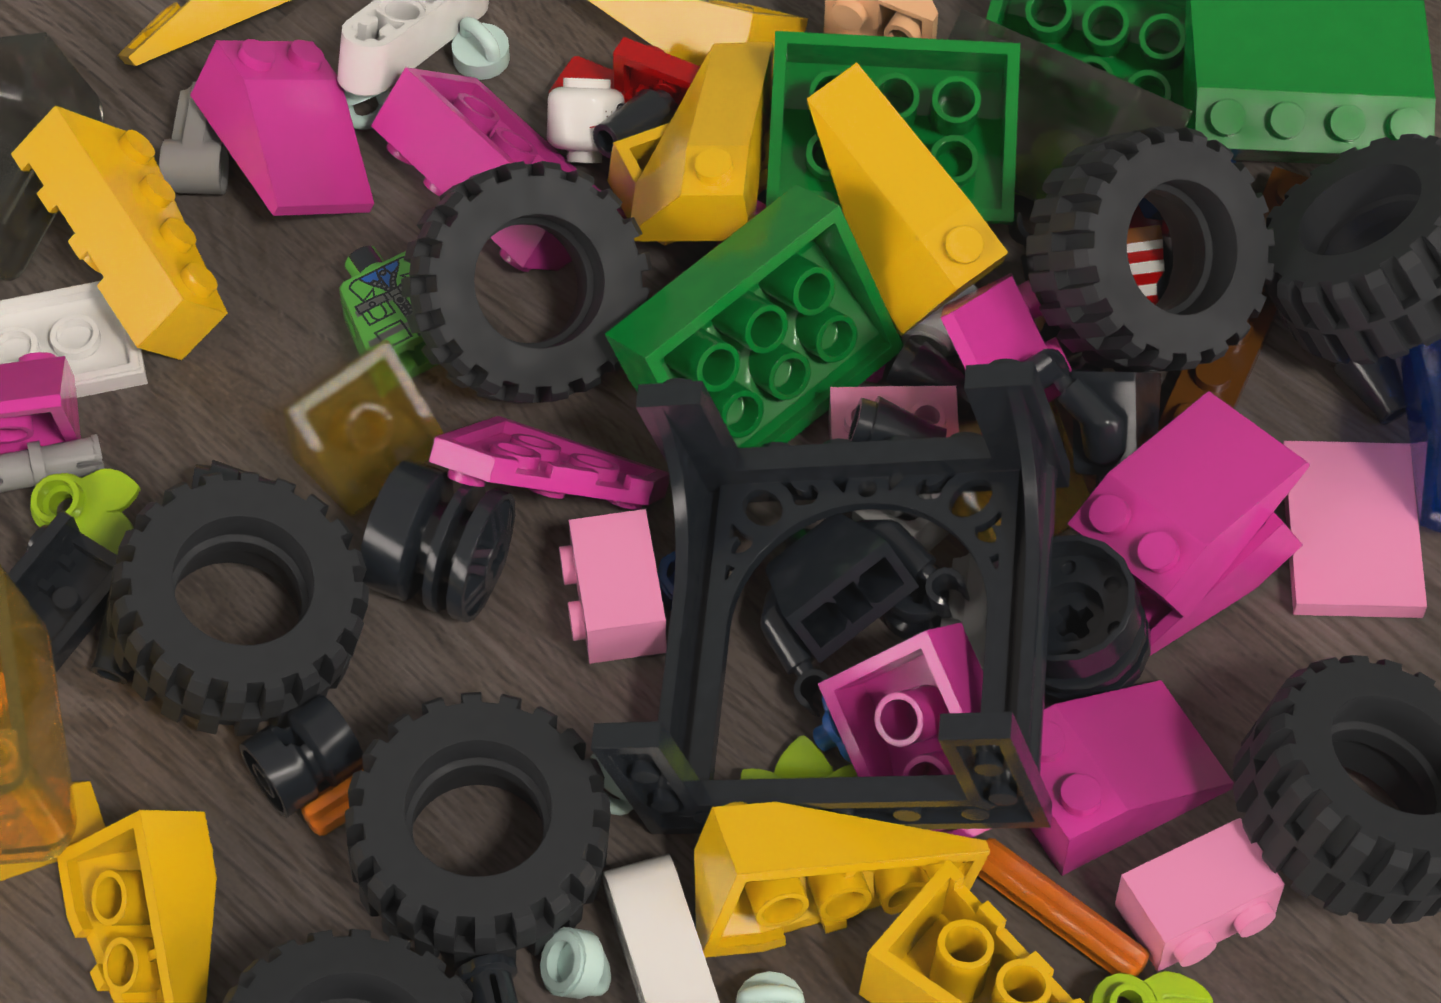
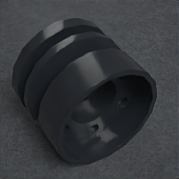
M412 459L403 460L389 474L369 516L361 545V553L367 569L362 582L370 590L402 601L413 598L422 587L423 604L428 610L439 612L447 607V612L452 618L468 623L474 620L485 607L505 566L516 516L515 499L510 492L498 488L488 490L486 493L484 487L462 484L454 494L453 480L447 476V471Z
M1083 535L1054 536L1045 700L1061 703L1131 687L1141 677L1151 654V629L1141 604L1135 580L1125 559L1105 542ZM1081 633L1083 637L1079 639L1076 634Z

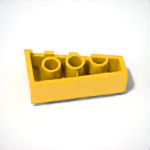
M55 105L11 153L12 157L21 171H30L31 169L35 171L44 185L36 194L49 213H57L60 210L75 232L68 240L73 251L80 260H84L92 269L103 275L104 278L96 286L135 346L183 360L228 312L217 291V280L206 268L195 245L196 236L185 223L174 200L176 197L175 192L164 179L154 158L155 150L146 137L135 130L125 131Z
M949 859L867 952L859 995L870 1003H1085L1081 998L1073 1000L1052 977L1054 969L1037 951L1030 954L1005 928L1007 920L988 900L983 904L963 884L965 875Z

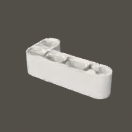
M489 0L372 1L342 25L337 74L338 83L346 91L356 95L371 96L386 91L397 82L405 67L416 68L451 41L459 33L460 21L463 18L472 17L477 20L481 18L488 10Z
M670 854L603 871L602 878L607 901L639 1003H720Z

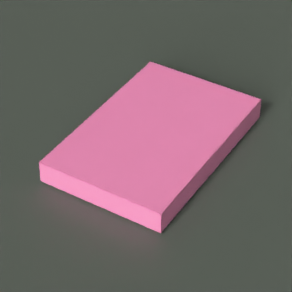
M1284 441L1283 445L1310 464L1307 471L1284 498L1286 526L1303 544L1289 558L1293 615L1423 618L1427 608L1410 443Z

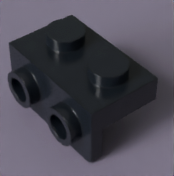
M60 511L49 525L41 526L32 535L28 542L26 553L10 572L0 575V640L56 674L104 615L117 555L82 534L74 517L64 511Z

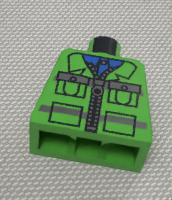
M363 246L355 250L347 258L345 268L352 278L341 284L339 293L346 325L372 386L379 395L438 364L432 365L423 354L421 349L426 343L420 332L411 333L406 319L407 315L413 314L410 297H402L401 279L409 277L410 263L404 261L406 251L385 261L374 246Z

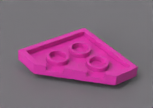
M495 416L436 436L429 462L448 468L447 476L450 479L465 485L484 487L487 481L528 488L537 494L551 498L562 499L565 498V494L606 499L614 505L632 510H641L643 505L648 506L664 498L670 480L669 472L501 416Z

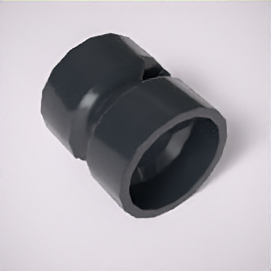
M322 694L316 695L289 712L287 726L283 729L270 724L239 745L242 758L255 782L272 806L285 818L317 799L319 785L323 782L335 787L351 777L354 772L363 769V751L358 740L341 713Z

